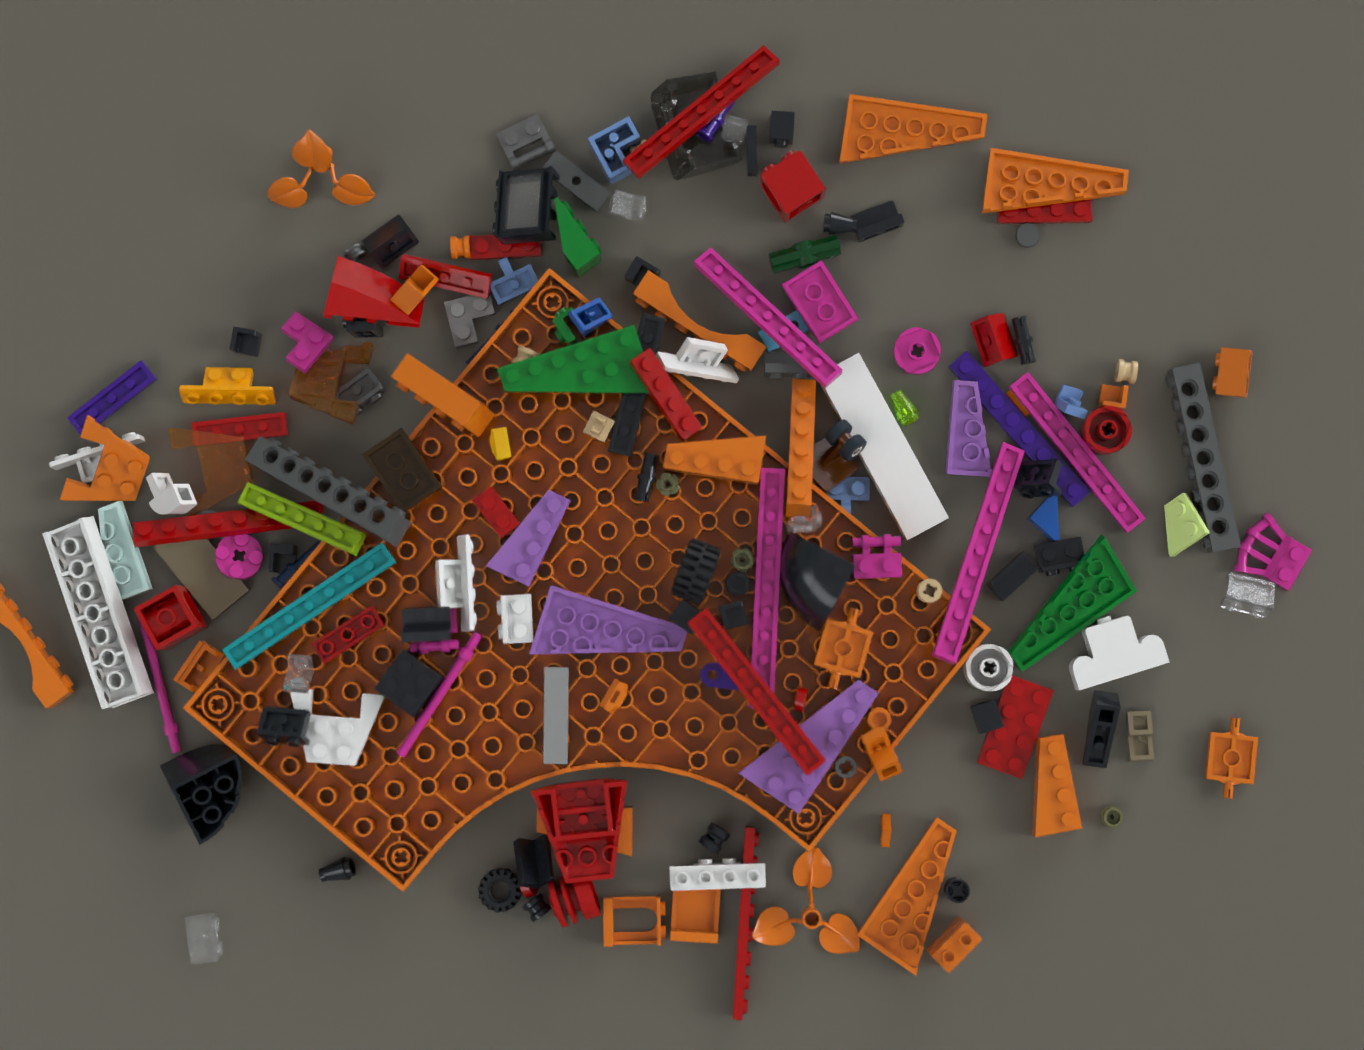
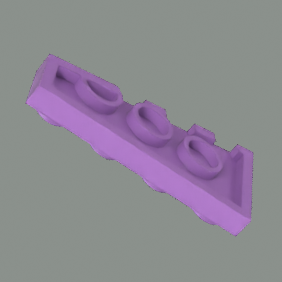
M952 380L945 474L990 477L992 469L990 467V455L985 436V424H983L978 382Z
M548 490L486 566L530 587L571 500Z

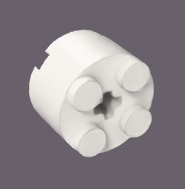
M978 645L964 662L963 673L967 682L972 687L981 691H997L1010 682L1013 673V660L1010 654L998 645ZM985 662L987 664L992 663L991 673L983 671Z

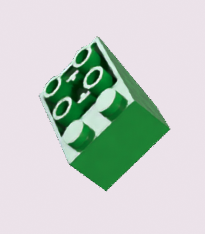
M557 197L555 198V206L565 260L580 278L602 262L600 256L602 254L601 247L594 238L589 240L584 224L580 219L575 221L571 207L565 200L561 202Z

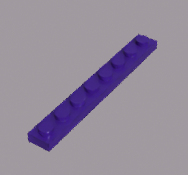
M968 351L963 353L949 366V369L960 381L978 382L981 405L1015 444L1025 451L1024 454L1030 461L1058 459L1062 463L1056 485L1063 490L1061 496L1071 507H1074L1091 492Z

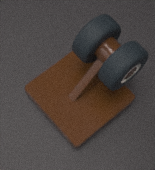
M845 419L833 425L826 436L814 445L812 480L824 493H828L859 470L860 465L854 458L862 452L867 444L860 434L853 437L850 435L852 425Z

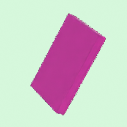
M822 260L782 284V288L818 344L823 343L859 320Z

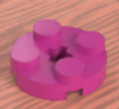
M919 327L910 328L904 331L895 342L894 359L897 365L907 374H925L937 364L941 353V346L938 338L932 332ZM914 345H917L918 348H923L921 357L911 354Z
M247 534L226 536L220 541L215 551L217 568L225 577L230 579L246 580L253 577L259 571L263 561L262 548L259 542ZM234 552H244V561H234Z

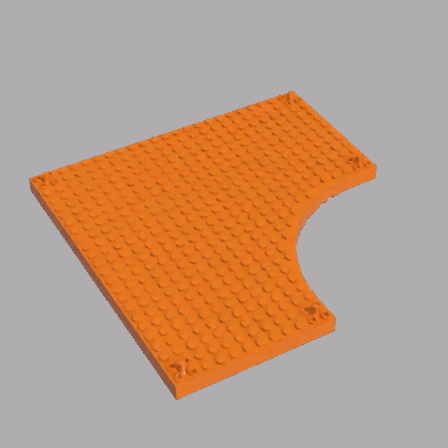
M548 268L453 383L495 414L481 436L478 438L465 428L463 431L459 430L451 424V418L445 416L443 419L434 413L432 409L409 435L410 440L434 473L442 488L406 512L404 517L412 523L398 546L395 547L342 516L338 522L367 534L357 556L321 541L245 634L382 542L386 545L397 563L239 669L235 670L225 656L183 709L402 892L411 885L434 855L458 829L483 809L504 796L534 782L567 772L592 768L635 767L662 770L691 777L718 787L749 804L810 852L876 772L861 737L871 730L867 724L869 711L873 708L881 707L890 713L891 724L886 729V732L894 749L986 637L991 628L972 614L957 662L953 665L932 656L951 596L942 589L941 597L937 601L932 603L922 602L917 596V586L920 582L929 578L903 556H901L902 577L853 579L852 571L827 619L838 622L846 621L849 608H854V611L855 609L860 610L855 624L862 629L872 631L873 635L861 677L841 675L837 689L833 688V685L831 688L827 686L831 672L823 667L813 665L825 623L820 631H817L796 614L786 598L780 574L774 695L798 725L802 724L857 680H860L879 693L799 814L738 773L774 746L779 740L756 710L749 708V701L740 690L709 687L702 682L700 672L703 666L708 663L718 662L695 633L691 635L687 632L682 651L529 654L533 642L503 644V639H499L498 625H502V615L497 614V601H501V595L531 594L533 634L535 637L551 585L674 623L669 617L682 598L672 595L671 589L687 545L691 539L695 538L719 547L721 555L703 602L698 605L688 600L686 601L700 611L707 608L724 629L719 607L742 600L748 624L729 630L724 629V631L750 664L752 658L760 478L758 485L666 471L663 467L667 444L755 436L679 373L667 372L702 428L686 440L681 441L652 396L647 394L631 457L608 452L613 428L605 443L583 433L593 411L614 421L616 420L622 393L504 392L497 368L512 364L513 358L518 355V346L529 348L540 355L568 346L566 342L562 344L554 333L557 331L552 321L555 318L554 314L564 307L576 309L591 302L553 270ZM570 318L565 321L576 337V343L622 329L619 324L610 319L583 338ZM506 427L512 457L497 461L490 445L491 429ZM767 445L764 446L761 468L785 469L781 552L788 534H792L853 564V554H862V547H853L852 538H862V535L878 536L813 483L810 518L785 517L788 462ZM644 453L659 456L655 472L656 481L660 479L661 474L666 472L678 477L679 490L677 493L664 496L656 488V482H653L649 503L634 499L639 481L637 476L641 472ZM375 476L365 488L370 493L368 497L374 499L375 496H378L388 503L386 507L390 509L393 506L397 507L378 477ZM490 486L493 487L520 524L548 490L571 500L530 587L486 566L517 529L515 528L501 539L472 501ZM470 535V540L473 542L471 564L474 566L472 588H474L476 594L473 610L477 617L474 631H461L460 608H457L458 632L452 633L450 640L458 639L459 649H451L450 652L443 653L442 650L429 651L428 654H420V652L412 654L445 677L459 655L457 653L462 646L465 647L473 633L476 631L483 637L474 649L473 657L469 662L465 663L405 758L396 752L434 693L416 717H412L385 697L355 766L307 762L303 745L295 748L283 743H278L277 746L264 743V740L257 734L263 706L294 709L290 688L313 689L312 715L360 718L362 693L382 695L374 689L402 649L411 652L410 643H418L401 642V631L403 629L402 609L438 607L435 561L458 560L457 536ZM883 546L870 547V554L884 553ZM891 548L892 553H898L893 548ZM748 549L752 552L754 564L742 573L749 578L750 586L745 594L735 596L726 588L728 576L734 572H739L737 568L732 567L730 560L735 550ZM740 558V561H741V562H744L745 559H744V558ZM373 605L386 626L330 662L323 664L311 644ZM347 630L344 634L346 639H350L352 636L350 630ZM544 667H569L568 764H543ZM710 670L707 676L713 680L717 677V673L714 670ZM614 679H617L628 685L627 696L622 705L613 713H610L599 704ZM799 687L808 689L804 712L795 711L794 709L795 697ZM848 756L856 762L857 771L852 777L842 778L836 773L835 763L840 757ZM845 760L844 764L839 765V769H842L841 773L846 774L848 770H852V765H849L850 761Z

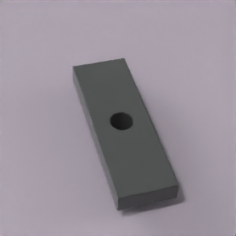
M557 151L554 152L543 166V168L552 166L560 175L559 180L555 181L595 212H598L611 196L607 189ZM575 179H579L581 183L579 185H574L573 181Z

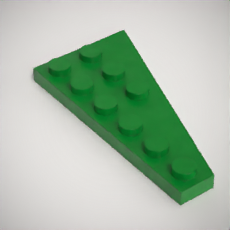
M634 325L497 368L504 392L650 394L629 363L630 360L643 352Z
M1102 534L1007 651L1021 672L1137 592L1107 539Z

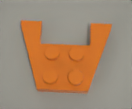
M87 415L80 438L103 444L104 447L91 485L66 478L60 500L136 501L150 456L127 440H122L113 434L112 430L106 426L103 427L93 417Z

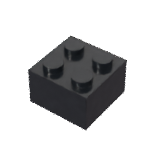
M402 649L374 689L412 717H416L445 677L408 650Z

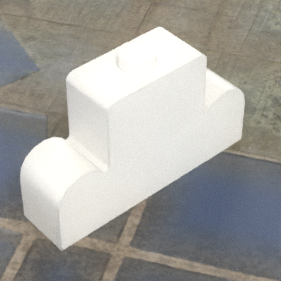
M1111 616L1097 619L1098 624L1086 627L1081 631L1089 657L1076 656L1069 664V672L1075 690H1082L1160 666L1170 661L1161 638L1156 635H1144L1137 639L1132 620L1129 616L1111 619Z

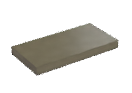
M209 539L160 544L154 547L212 620L219 617L250 591L242 580L227 578L219 571L216 565V547Z

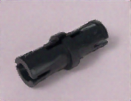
M1026 316L1019 318L1021 327L1018 317L1013 318L1011 321L1016 336L1014 342L1015 345H1018L1021 365H1026L1028 360L1029 364L1034 363L1036 359L1031 344L1033 337L1029 335Z
M644 453L641 472L637 476L639 481L634 497L635 500L649 503L653 482H656L655 472L659 459L658 455Z

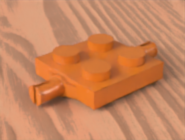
M849 608L846 621L838 622L827 619L813 665L823 667L831 672L828 687L832 688L833 685V688L837 689L841 675L861 677L873 632L862 629L855 624L860 610L855 609L854 611V608Z
M1230 717L1229 731L1223 733L1209 732L1204 779L1218 780L1224 783L1223 798L1233 799L1234 785L1240 783L1254 784L1258 737L1239 733L1241 718Z

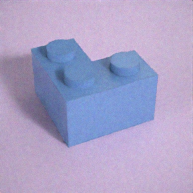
M628 116L588 138L589 145L610 184L631 174V171L623 163L625 158L623 152L628 150V147L636 146L641 142L640 135Z

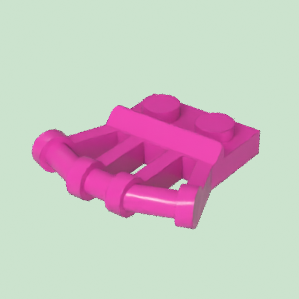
M1267 512L1262 516V520L1247 529V536L1243 542H1240L1241 547H1237L1239 549L1237 565H1234L1233 571L1260 575L1284 590L1289 591L1312 550L1292 537L1287 536L1278 526L1272 515ZM1269 526L1280 540L1279 544L1264 537L1260 532ZM1256 540L1274 550L1271 558L1254 550L1251 547L1253 542ZM1250 555L1266 565L1265 568L1246 567L1247 556Z

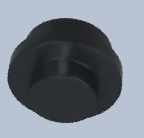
M734 572L726 580L727 590L735 596L745 594L750 586L749 578L742 572Z

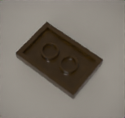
M402 427L362 454L397 507L405 513L442 488V485Z

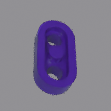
M708 663L701 669L700 678L705 685L739 690L720 664ZM710 670H714L717 673V677L713 680L707 676Z

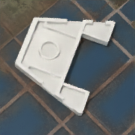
M290 688L294 709L308 710L312 713L313 689ZM362 693L360 718L311 714L306 732V737L310 740L308 746L303 745L307 762L357 765L385 696Z

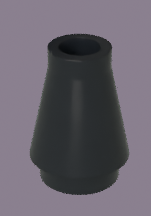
M831 212V214L825 213L823 232H829V235L849 232L856 233V218H850Z
M342 857L323 868H319V877L322 882L350 880L352 876L356 875L355 863L351 857Z

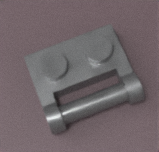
M538 114L496 134L514 171L520 169L521 165L548 152L551 154L556 151ZM543 140V145L517 158L514 156L513 153Z

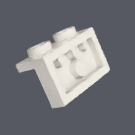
M531 594L501 595V601H497V614L502 615V625H498L499 639H503V644L533 642Z

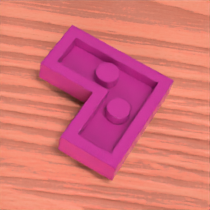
M296 311L281 328L282 333L298 342L286 356V362L305 374L334 340L333 335Z

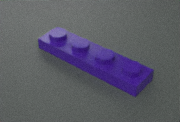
M141 360L68 416L67 419L81 435L87 415L93 417L97 423L101 424L158 379L144 361Z

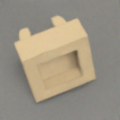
M593 411L583 433L605 443L615 421Z

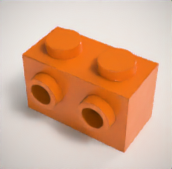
M1221 347V353L1216 354L1215 366L1219 367L1218 376H1214L1212 386L1213 390H1216V395L1247 398L1253 354L1251 350Z

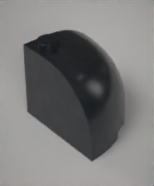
M788 534L781 552L780 574L784 593L796 614L809 626L820 631L856 565L807 540Z
M214 744L199 747L160 765L199 845L208 841L224 827L225 821L231 813H234L240 799L241 765L236 752L228 745Z

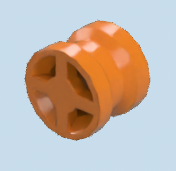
M465 235L463 238L450 237L452 260L459 257L471 259L470 235Z

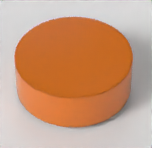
M873 708L867 715V724L871 729H878L884 726L886 730L891 724V715L884 708Z

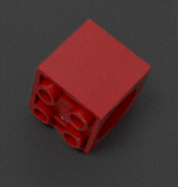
M793 150L788 152L781 158L783 161L777 165H774V163L768 165L762 170L763 174L760 176V187L784 223L823 199L826 187L801 150L795 153Z
M174 585L133 608L156 650H169L208 628L185 586Z

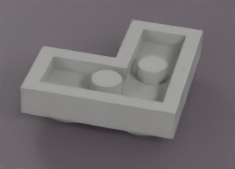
M470 295L444 302L455 348L479 343L473 320L495 315L491 295L487 299Z

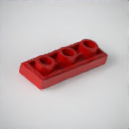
M371 605L311 645L323 664H326L386 625L375 607ZM347 630H350L352 633L350 639H346L344 636Z

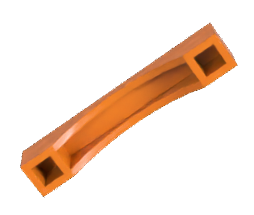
M649 270L633 293V297L636 298L635 303L644 309H647L649 306L656 311L655 316L666 318V321L668 319L675 323L674 328L686 335L689 332L695 336V339L725 344L728 351L723 359L725 360L726 357L734 361L733 366L744 373L746 370L752 371L767 347L748 334H721L698 325L678 306L671 293L669 284Z
M792 379L785 517L810 518L816 380Z
M0 583V623L11 630L20 640L31 664L33 676L32 690L46 709H53L75 692L72 688L74 683L68 675H63L59 670L60 664L57 659L52 655H48L45 651V643L40 637H35L31 631L32 625L26 618H21L17 612L19 610L18 606L12 599H7L3 593L5 589Z

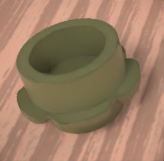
M663 473L660 475V479L656 481V488L660 490L662 495L670 496V494L678 492L679 479L674 474Z
M737 549L732 553L731 565L733 568H737L739 572H745L753 566L754 558L750 550ZM740 558H744L745 561L741 562Z
M1115 805L1103 808L1100 813L1102 817L1101 823L1105 827L1112 829L1118 828L1124 819L1123 812Z

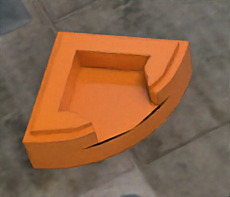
M882 813L881 847H890L892 831L891 814Z

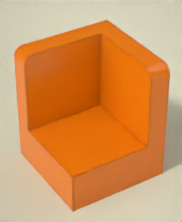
M1102 384L1100 386L1097 408L1115 406L1124 410L1126 408L1129 386L1117 387Z

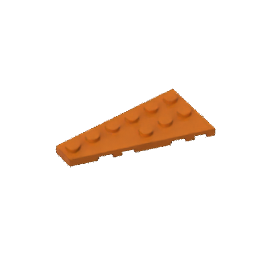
M849 94L839 164L984 139L988 114Z
M991 148L981 214L1125 195L1129 170Z
M935 817L857 932V936L915 976L957 830L938 817Z

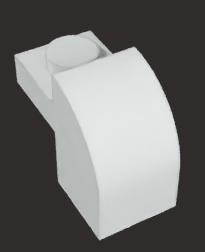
M151 473L146 477L154 496L149 505L156 513L162 515L185 514L197 505L190 485L173 484L169 473Z

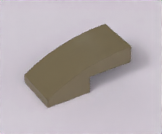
M1151 711L1127 712L1126 726L1129 762L1153 761Z

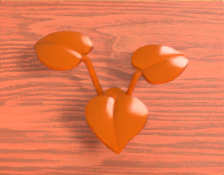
M309 129L295 143L292 149L294 160L304 167H309L302 182L298 184L291 177L279 178L271 184L267 196L271 201L287 208H298L304 205L307 200V192L302 188L305 186L313 170L319 173L330 170L332 182L336 185L332 189V194L338 201L344 204H364L373 199L376 193L372 191L369 184L363 178L355 174L343 175L338 181L334 171L335 165L331 163L332 149Z
M814 847L810 852L806 850L796 860L792 874L798 886H808L809 906L802 910L801 918L789 919L787 911L781 907L772 906L766 908L757 919L752 938L765 945L779 946L788 943L794 937L795 929L791 923H803L809 929H815L818 926L824 925L825 927L819 932V941L826 951L834 954L858 952L860 949V939L857 936L858 931L853 921L844 914L835 913L829 918L827 923L822 921L819 911L814 907L812 886L815 888L826 886L832 878V867L829 860L818 847Z

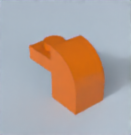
M884 726L878 729H871L861 736L865 750L880 781L903 772Z

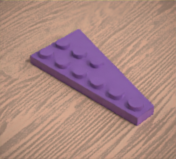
M551 585L529 654L682 651L687 632L677 624Z
M857 680L799 725L826 760L808 776L780 741L738 773L799 814L879 693L860 680Z

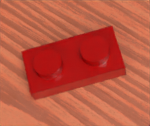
M492 486L472 500L501 539L520 525V522Z

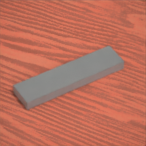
M544 667L543 764H568L569 667Z

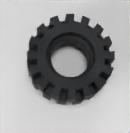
M497 868L489 871L482 878L478 887L479 899L481 898L483 906L485 905L488 910H493L497 913L511 910L521 897L517 876L509 869ZM497 881H503L509 887V894L504 899H496L491 893V887Z

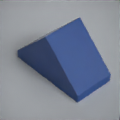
M600 297L568 313L570 320L583 338L613 317Z
M1057 496L1045 498L1027 518L1051 542L1060 540Z

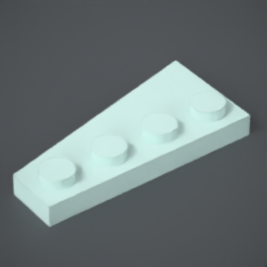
M117 501L99 508L100 535L122 601L152 590L153 588L139 547H135L133 543V530L123 501Z

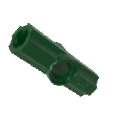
M833 235L815 241L805 240L792 245L791 248L769 253L768 256L773 273L776 274L797 267L798 269L807 268L820 260L837 257L842 253L837 236Z

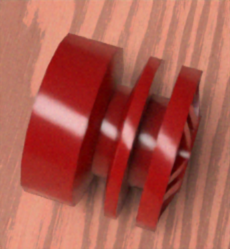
M561 876L559 877L561 888H558L555 879L548 882L549 901L553 913L559 920L562 928L569 926L567 915H570L573 924H577V912L579 911L582 912L586 920L602 915L593 881L574 882L568 885V883H565L564 877Z

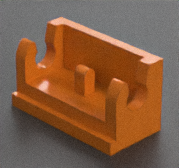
M200 640L173 680L194 693L226 655L208 642Z

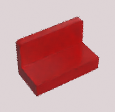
M1004 313L988 315L970 323L984 367L1018 357Z

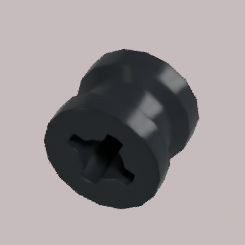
M542 893L522 906L524 911H528L531 915L530 919L532 922L538 920L552 909L549 904L544 902Z

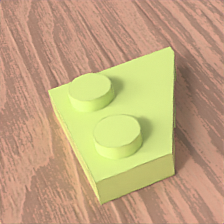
M1187 493L1180 494L1164 505L1168 554L1170 557H1175L1210 533Z

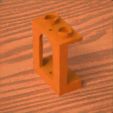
M661 895L604 896V947L636 944H658V946H661V940H666V925H661V916H666L665 901H661ZM614 908L651 909L657 915V924L650 931L614 932Z

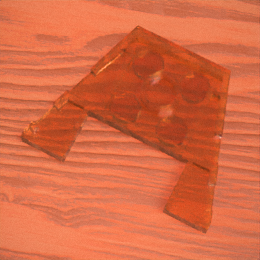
M365 342L363 346L352 347V345L343 346V349L336 351L326 349L306 374L296 368L289 391L290 398L344 422L354 424L359 407L357 401L336 400L345 363L369 365L374 348L373 343Z
M174 427L168 429L172 450L197 446L206 485V493L194 495L197 505L187 512V516L196 515L245 488L247 482L253 483L250 464L245 460L247 451L243 436Z

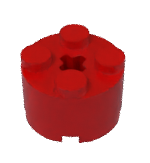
M1104 406L1097 408L1085 417L1081 424L1080 435L1093 453L1110 455L1128 444L1132 436V425L1127 414L1122 409L1115 406ZM1105 426H1108L1107 430L1110 432L1108 435H1104L1102 430Z

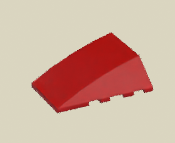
M338 256L323 318L331 319L332 315L342 316L343 320L353 321V317L366 318L367 323L385 320L388 325L419 328L425 298L407 315L390 301L403 285L402 283L365 265Z
M600 778L555 783L531 790L565 883L614 878L627 780Z

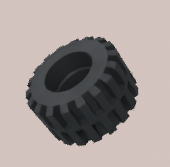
M695 538L691 539L677 571L671 589L672 595L700 605L705 598L721 555L720 548Z

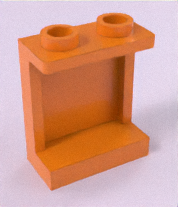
M721 889L673 891L670 941L718 944Z
M958 916L926 950L946 972L950 973L981 942L982 938Z

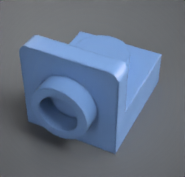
M1062 384L1054 402L1055 406L1064 413L1085 419L1088 412L1087 409L1081 406L1082 402L1080 400L1083 391Z

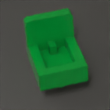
M572 307L560 309L554 314L555 318L552 320L557 328V331L554 332L562 344L566 342L568 346L577 342L576 337L565 323L569 319L568 313L574 310Z

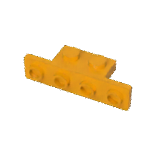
M206 367L203 386H179L183 403L215 405H274L276 403L273 387L252 386L254 375L252 368Z

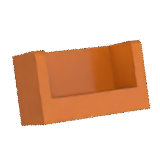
M420 265L390 301L409 315L437 283L439 278L424 265Z

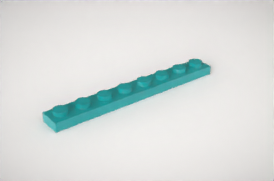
M382 542L222 649L234 669H239L397 562Z

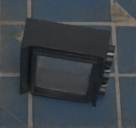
M552 166L505 172L499 170V178L496 180L497 201L494 203L496 219L492 230L494 236L502 244L556 240L555 234L549 229L550 221L556 220V213L551 208V199H555L558 196L557 190L552 185V180H559L560 175Z

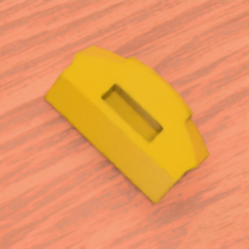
M507 428L491 429L490 445L496 460L501 461L511 458Z

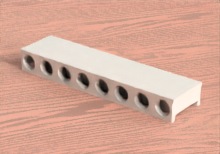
M857 353L837 364L843 370L842 374L827 388H824L822 385L821 387L838 419H845L852 425L850 435L853 437L860 434L866 440L867 444L859 454V457L904 540H909L948 519L946 511L860 354Z
M94 516L82 517L75 522L50 532L42 533L101 708H115L153 694L154 692ZM51 537L54 538L57 548L53 545ZM59 559L63 563L64 570L61 568L59 564ZM66 581L70 584L71 591L68 589ZM74 603L78 607L79 614L76 612L74 608ZM81 626L85 628L86 636L82 632ZM89 647L93 651L94 658L90 655ZM97 670L101 675V680L97 676ZM104 692L109 698V703L105 699Z

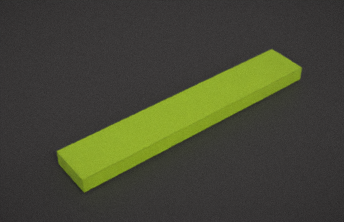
M247 482L237 502L246 508L357 556L367 536L364 532Z

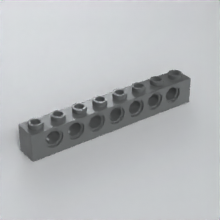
M1200 363L1172 368L1168 371V375H1166V383L1168 388L1172 389L1173 398H1171V406L1178 416V421H1176L1177 432L1179 435L1182 434L1183 443L1181 444V451L1183 457H1187L1188 462L1186 474L1193 484L1191 496L1193 502L1197 503L1198 513L1210 532L1201 539L1203 548L1207 549L1208 553L1241 547ZM1183 384L1190 386V396L1182 393L1181 388ZM1188 407H1192L1195 409V419H1191L1188 417ZM1193 430H1198L1201 433L1200 442L1193 440ZM1198 453H1203L1206 456L1207 461L1205 465L1197 461ZM1204 475L1210 477L1212 481L1209 488L1202 484ZM1209 498L1216 501L1217 507L1214 511L1207 507ZM1215 521L1219 522L1222 526L1219 534L1215 533L1212 529V524Z
M259 436L245 458L247 462L395 547L398 546L412 523L404 517L406 515L404 511L396 506H393L392 509L386 507L388 503L378 496H375L374 499L368 497L370 493L360 486H357L356 489L350 487L352 482L342 476H339L338 479L334 478V472L324 466L321 469L316 468V462L304 456L303 460L298 457L299 453L287 446L285 450L282 449V443L270 437L266 440Z

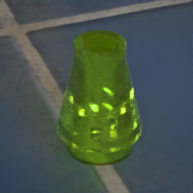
M898 390L890 395L897 420L903 426H907L920 418L918 415L919 410L908 399L903 390Z

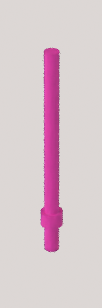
M138 618L165 724L163 726L164 734L168 736L172 754L181 752L177 736L179 730L177 723L174 724L156 649Z
M475 631L465 647H461L457 653L459 655L396 752L398 755L405 758L465 663L469 662L473 657V651L483 637L481 634Z

